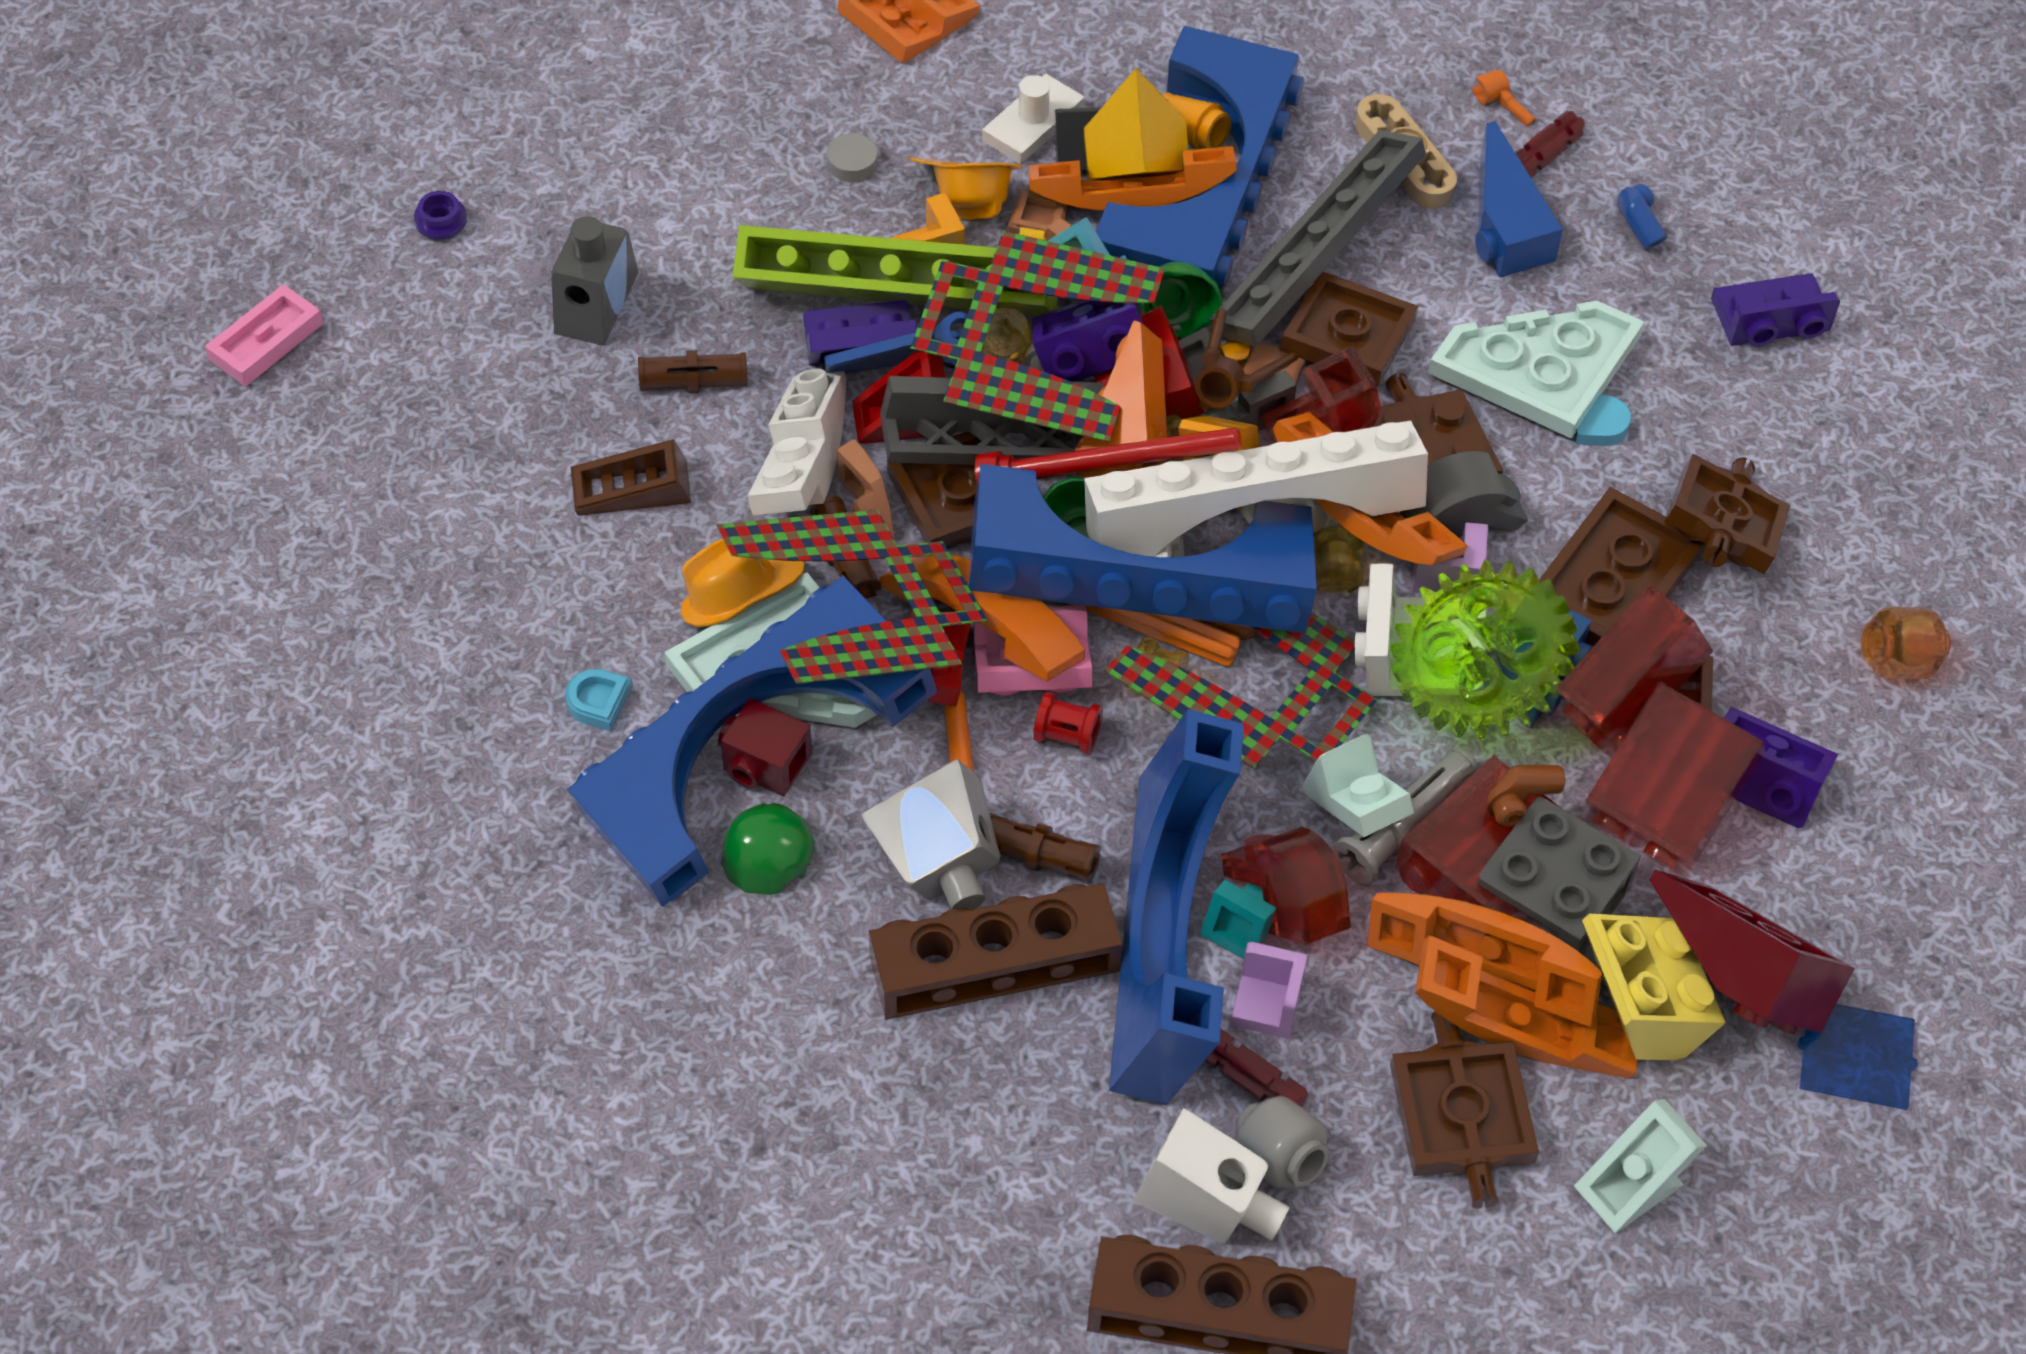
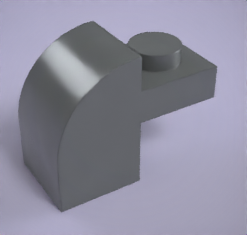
M1481 451L1460 452L1427 466L1426 507L1399 511L1405 519L1429 512L1458 538L1463 536L1466 522L1487 524L1488 526L1511 532L1518 530L1528 521L1519 501L1521 494L1516 484L1506 475L1498 474L1489 453Z

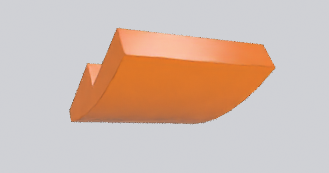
M839 0L836 11L897 60L904 63L971 21L978 14L980 5L974 0Z

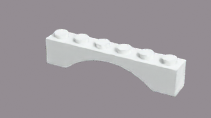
M1410 420L1399 423L1390 422L1376 427L1348 432H1333L1325 436L1292 442H1277L1269 446L1236 452L1226 451L1213 456L1185 461H1169L1161 465L1129 471H1113L1106 475L1084 478L1087 533L1091 540L1102 545L1132 554L1155 556L1175 538L1201 522L1231 509L1266 500L1286 498L1323 499L1354 507L1370 516L1426 507L1428 453Z

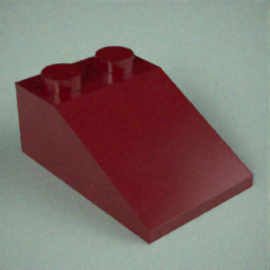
M1654 870L1649 881L1717 991L1737 1002L1733 1010L1737 1015L1760 1027L1767 1028L1771 1024L1790 1034H1795L1798 1027L1822 1032L1855 969L1854 967L1710 885Z

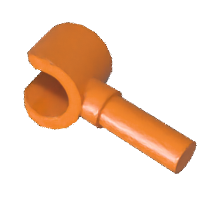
M1493 70L1476 77L1479 85L1472 88V93L1482 105L1498 100L1504 108H1507L1526 127H1529L1536 121V118L1514 99V96L1510 93L1509 80L1503 71Z

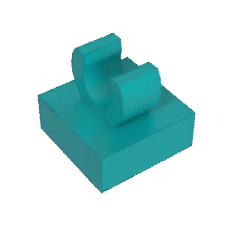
M1224 880L1213 893L1200 935L1244 959L1248 942L1265 943L1277 909L1267 903L1272 892L1253 881H1249L1242 889Z

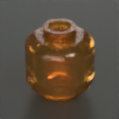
M1894 606L1882 608L1865 625L1861 635V651L1864 659L1870 664L1876 674L1885 679L1931 678L1940 670L1951 648L1950 634L1944 622L1935 611L1927 607Z

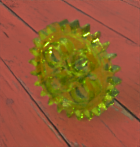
M1484 560L1480 573L1472 575L1467 565L1462 564L1459 571V580L1452 582L1447 575L1441 573L1439 574V582L1442 589L1436 593L1423 586L1419 589L1425 600L1422 607L1413 604L1405 605L1404 608L1412 623L1395 624L1394 629L1403 642L1390 646V651L1398 662L1391 667V670L1397 681L1401 683L1398 688L1406 702H1412L1411 706L1420 719L1428 716L1435 730H1441L1449 722L1454 735L1457 738H1461L1468 726L1472 725L1479 740H1484L1489 725L1496 724L1502 735L1507 736L1509 734V720L1517 718L1524 726L1529 727L1531 721L1528 710L1535 707L1542 712L1548 713L1551 710L1544 696L1548 692L1556 695H1564L1566 693L1558 675H1575L1576 669L1571 659L1567 656L1580 653L1578 643L1575 637L1572 636L1578 631L1572 615L1568 614L1570 609L1564 596H1557V592L1549 579L1539 583L1534 569L1529 567L1518 577L1513 563L1507 561L1500 573L1495 574L1490 561ZM1496 608L1489 616L1477 618L1480 612L1485 609ZM1453 619H1459L1470 629L1473 636L1486 650L1490 652L1495 650L1501 663L1519 677L1515 680H1510L1499 670L1494 660L1482 648L1478 646L1473 648L1466 633L1450 622ZM1525 642H1535L1530 649L1524 652H1514L1518 646ZM1454 646L1446 655L1435 657L1436 653L1443 647ZM1492 680L1490 685L1484 690L1471 692L1475 685L1481 681Z

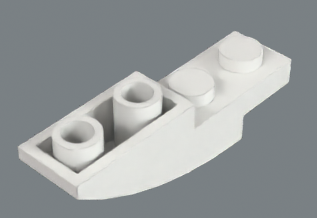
M810 369L792 378L768 424L773 446L747 495L753 516L803 511L807 509L808 505L824 503L835 472L837 449L840 448L846 398V377L844 371L826 373L823 369Z

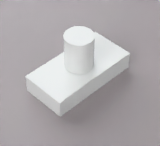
M1046 73L1042 77L1038 75L1027 76L1019 84V97L982 129V141L1017 163L1023 164L1055 135V109L1084 108L1085 97Z

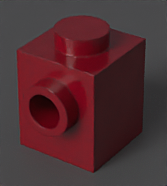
M749 698L738 716L732 714L727 718L719 733L718 746L722 750L723 770L727 771L728 775L741 786L755 788L759 785L784 797L812 755L811 725Z

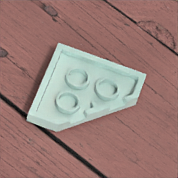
M1591 301L1577 304L1576 310L1573 312L1549 316L1547 309L1506 316L1504 324L1478 328L1476 322L1459 324L1452 328L1430 359L1428 373L1572 439L1599 395L1604 392L1641 337L1645 321L1602 302Z
M808 573L803 574L796 583L783 591L751 605L725 622L708 627L664 652L666 666L687 692L694 691L710 679L725 660L741 655L760 640L762 634L769 626L775 622L786 620L804 606L810 595L820 587ZM822 693L787 694L761 702L800 720L854 728L877 715L857 702Z

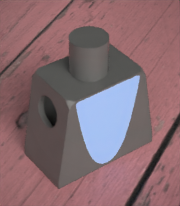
M586 216L578 218L572 223L571 232L553 266L551 281L554 334L604 346L639 272L629 232L621 227L604 224L594 217ZM587 292L590 301L584 304L583 296Z

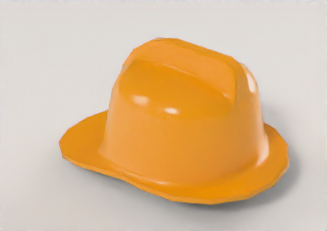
M909 157L908 159L934 167L939 193H946L958 217L966 220L995 218L999 215L1001 206L1005 204L1008 198L1012 171L1023 169L1021 164L957 163L920 157Z
M723 538L700 550L683 565L682 574L688 597L682 602L680 614L687 624L695 627L712 626L725 622L751 605L775 595L796 583L804 573L805 563L803 561L765 560L732 556Z

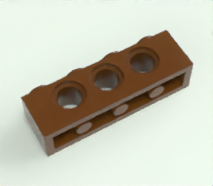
M1104 883L1091 886L1073 884L1063 887L1052 894L1032 898L1013 896L1001 901L997 905L973 910L954 908L942 913L938 917L913 922L909 920H895L883 925L879 929L869 930L870 961L885 1020L1120 972L1123 944ZM1053 931L1064 936L1058 939H1048L1041 936V934ZM997 943L1006 948L1000 951H989L982 948V946ZM931 955H939L947 960L941 963H929L923 959Z
M1120 1235L1115 1239L1101 1236L1089 1303L1087 1331L1220 1354H1347L1357 1279L1344 1277L1340 1272L1329 1267L1313 1266L1302 1270L1278 1266L1274 1260L1263 1256H1246L1242 1259L1217 1256L1211 1250L1196 1245H1185L1175 1249L1152 1245L1147 1239L1136 1235ZM1151 1282H1161L1168 1285L1173 1290V1293L1165 1297H1155L1148 1294L1143 1287ZM1217 1292L1226 1293L1232 1296L1237 1304L1229 1308H1220L1210 1303L1206 1297ZM1278 1303L1291 1304L1299 1310L1301 1315L1292 1319L1282 1318L1272 1311L1271 1306Z

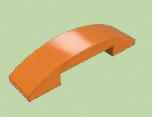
M1233 146L1182 151L1183 171L1086 180L1081 179L1080 160L1029 165V187L1031 191L1062 204L1104 211L1108 202L1128 206H1164L1191 198L1212 188L1236 172L1237 166Z
M1310 412L1278 420L1273 428L1278 442H1292L1333 433ZM1314 499L1326 513L1351 534L1368 545L1402 560L1435 565L1463 555L1468 547L1466 543L1429 512L1407 519L1398 512L1370 516L1348 505L1323 499Z
M934 555L910 559L933 601L939 600L956 611H964ZM951 555L968 585L970 559ZM891 570L880 576L879 581L882 588L907 601ZM971 591L987 619V622H980L979 624L1005 638L1004 658L1048 682L1085 659V648L1065 623L1041 600Z
M1377 893L1372 898L1367 946L1420 965L1423 940L1431 935L1482 956V971L1535 990L1533 1007L1589 1027L1595 1022L1603 973L1589 959L1557 937L1502 912L1459 900L1410 893Z
M1431 935L1423 940L1415 993L1424 1003L1449 1022L1491 1044L1513 1041L1516 1054L1536 1061L1629 1079L1636 1075L1638 1060L1634 1056L1616 1010L1598 1003L1596 1019L1591 1027L1533 1007L1534 991L1482 971V956Z

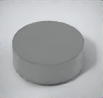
M856 133L844 134L835 138L827 148V165L830 173L837 179L845 182H860L868 179L876 172L878 167V149L876 144L867 136Z

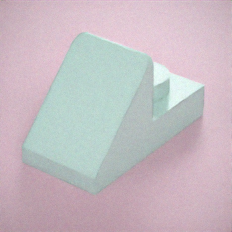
M1369 734L1361 735L1319 756L1302 785L1303 790L1311 800L1363 837L1414 813L1410 793L1379 773Z
M1665 1099L1654 1100L1582 1176L1574 1187L1613 1232L1618 1233L1681 1188L1684 1184L1677 1177L1707 1145Z

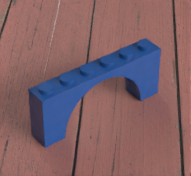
M1183 26L1169 59L1167 92L1217 103L1223 107L1224 112L1228 113L1231 117L1230 134L1234 138L1240 153V159L1236 165L1237 171L1204 194L1175 204L1143 207L1108 202L1096 233L1110 256L1119 258L1125 255L1127 260L1157 267L1175 261L1192 263L1212 277L1218 286L1226 287L1233 265V257L1228 255L1231 248L1240 250L1243 245L1248 226V220L1243 219L1246 211L1255 213L1262 192V183L1258 182L1260 175L1270 176L1277 150L1272 144L1274 140H1284L1290 121V112L1286 111L1287 106H1297L1301 97L1304 77L1297 75L1299 54Z
M980 464L973 507L968 587L971 591L998 593L1024 598L1306 633L1317 591L1312 507L1273 501L1257 502L1252 521L1247 529L1239 537L1223 547L1203 554L1184 557L1144 556L1102 545L1078 533L1064 523L1043 499L1037 484L1036 471Z
M843 575L830 586H823L813 592L805 605L786 620L775 622L769 626L762 634L760 640L741 655L725 660L718 667L715 674L697 689L680 695L671 704L669 710L648 727H642L632 732L626 738L621 748L601 763H595L587 767L579 775L577 781L567 789L579 812L661 907L684 893L709 873L698 848L690 839L687 829L685 796L688 779L698 755L708 740L723 726L730 715L740 713L749 698L762 702L777 696L794 693L830 694L865 706L882 717L891 727H894L937 693L930 669L800 684L795 683L780 653L781 649L825 634L886 622L878 611Z
M1187 709L1139 777L1109 1091L1167 1105L1220 1044L1224 987L1188 978L1186 962L1187 933L1195 884L1210 833L1230 789L1240 775L1243 723Z

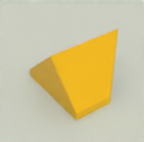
M1135 68L1083 128L1088 179L1183 171L1182 151L1188 150L1186 118Z

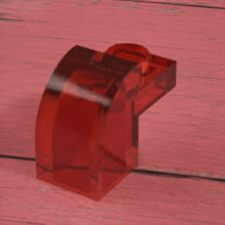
M1352 345L1304 368L1309 393L1261 415L1263 427L1274 444L1278 442L1273 431L1278 420L1310 412L1331 431L1348 432L1374 426L1379 417L1381 406L1377 385Z
M1302 826L1279 835L1264 834L1252 836L1244 840V846L1221 854L1224 877L1262 887L1263 900L1277 908L1268 932L1269 934L1307 945L1351 928L1348 890L1343 870L1333 850L1313 830Z

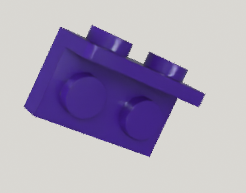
M1813 273L1716 287L1713 289L1711 301L1730 346L1749 343L1752 346L1759 347L1767 345L1775 339L1800 336L1804 339L1815 338L1826 331H1831L1840 305L1836 292L1822 294Z
M905 300L807 310L803 314L809 365L823 364L824 357L827 355L915 333L917 330L916 320H911L909 304Z
M1080 300L1032 317V343L1044 372L1070 382H1076L1113 369L1116 364V351L1119 343L1128 335L1134 320L1142 323L1140 303Z
M1731 706L1713 734L1695 779L1697 783L1791 826L1802 828L1833 768L1838 754Z

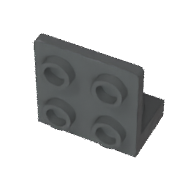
M1537 797L1527 809L1525 816L1521 817V822L1515 825L1482 869L1477 883L1482 888L1550 928L1549 934L1562 940L1583 955L1590 942L1582 920L1588 914L1612 915L1630 890L1641 855L1549 800Z

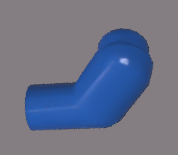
M1637 184L1634 187L1627 186L1619 193L1617 205L1646 251L1665 241L1668 236L1650 209L1654 204L1652 190L1644 184Z

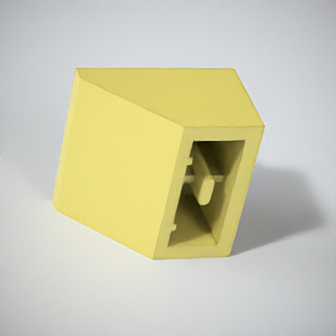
M1588 914L1582 920L1600 971L1603 973L1602 977L1636 1060H1678L1686 1058L1726 1023L1701 963L1673 918Z

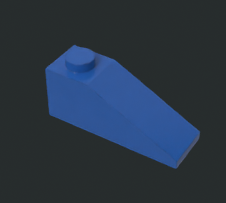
M1497 122L1487 123L1480 154L1478 232L1475 236L1478 255L1483 262H1491L1499 277L1556 262L1563 229Z

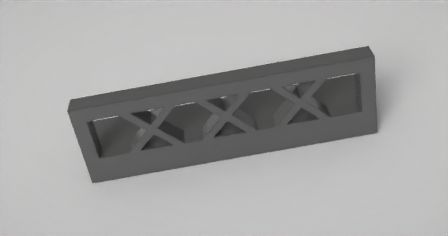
M889 376L880 411L888 463L975 465L977 454L1002 451L1004 456L1013 455L1015 460L1075 451V448H1069L1057 438L1062 434H1077L943 402L951 378ZM1072 382L1097 394L1103 388V383ZM898 430H914L929 440L924 444H900ZM955 432H970L982 440V442L977 446L962 445L951 436ZM1009 433H1022L1035 443L1031 447H1017L1004 437Z

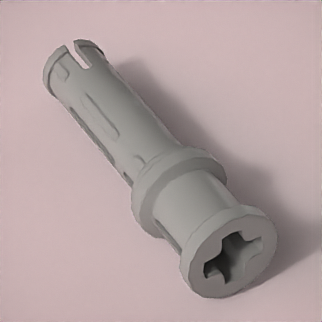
M1451 748L1436 765L1406 790L1410 793L1414 810L1413 814L1366 837L1361 836L1357 832L1351 837H1341L1332 847L1333 858L1341 871L1359 884H1369L1377 877L1378 867L1391 855H1401L1409 848L1414 830L1440 809L1459 789L1478 775L1476 771L1478 765L1475 759L1462 748Z

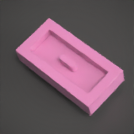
M283 284L205 346L208 360L246 387L324 324L321 311Z

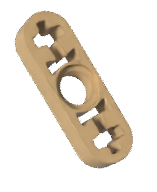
M1373 94L1363 98L1358 104L1355 126L1366 143L1370 141L1379 129L1421 137L1423 139L1426 155L1400 184L1410 198L1419 206L1428 209H1439L1450 204L1456 189V172L1402 105L1393 97L1384 94ZM1370 115H1376V117L1370 118ZM1386 117L1388 118L1387 125L1382 121ZM1425 177L1431 184L1424 185ZM1442 184V187L1437 188L1435 185Z

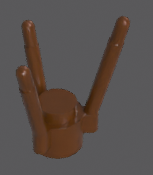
M1223 308L1218 309L1213 321L1207 349L1201 356L1205 367L1197 376L1195 382L1196 394L1200 399V408L1207 410L1210 407L1223 408L1230 405L1239 392H1251L1255 385L1296 362L1299 358L1297 352H1290L1250 375L1245 374L1241 365L1234 359L1226 356L1220 357L1219 355L1227 312Z

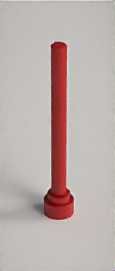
M1234 427L1015 460L1013 455L1004 456L1002 451L977 454L975 458L976 482H978L980 464L1036 471V479L1239 450L1242 446L1240 431Z

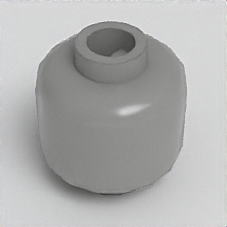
M1276 1096L1267 1098L1261 1103H1254L1244 1110L1237 1122L1238 1134L1236 1142L1267 1162L1269 1167L1262 1180L1271 1187L1286 1190L1296 1186H1307L1321 1174L1326 1166L1329 1150L1327 1148L1328 1136L1324 1125L1291 1099Z

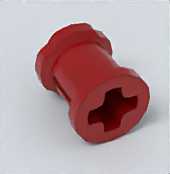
M1046 691L1037 711L1033 729V740L1044 743L1048 738L1079 746L1080 753L1090 755L1100 731L1103 706L1093 703L1090 708L1067 703L1057 700L1055 693Z

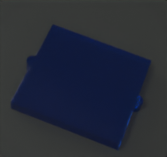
M1836 1004L1822 1032L1805 1029L1804 1036L1800 1037L1797 1042L1798 1048L1803 1050L1799 1089L1907 1110L1909 1107L1911 1071H1914L1918 1065V1061L1912 1057L1915 1019Z

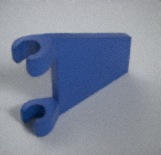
M954 312L945 317L935 326L931 339L957 345L962 331H950V328L957 323L965 324L968 314L965 312ZM915 333L827 355L824 357L826 373L844 371L846 374L897 366L917 351L910 349ZM942 357L944 366L955 368L957 360Z

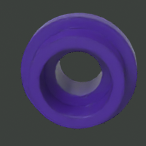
M433 191L424 195L419 200L414 212V221L420 234L430 239L442 240L460 233L466 225L467 215L464 205L452 193Z

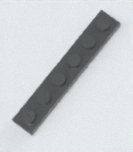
M1379 129L1222 304L1220 308L1225 309L1227 312L1222 338L1258 346L1426 155L1423 139L1421 137ZM1215 312V313L1213 314V316L1209 319V320H1210L1211 327H1212V325H1213V321H1214V319H1215L1216 312Z

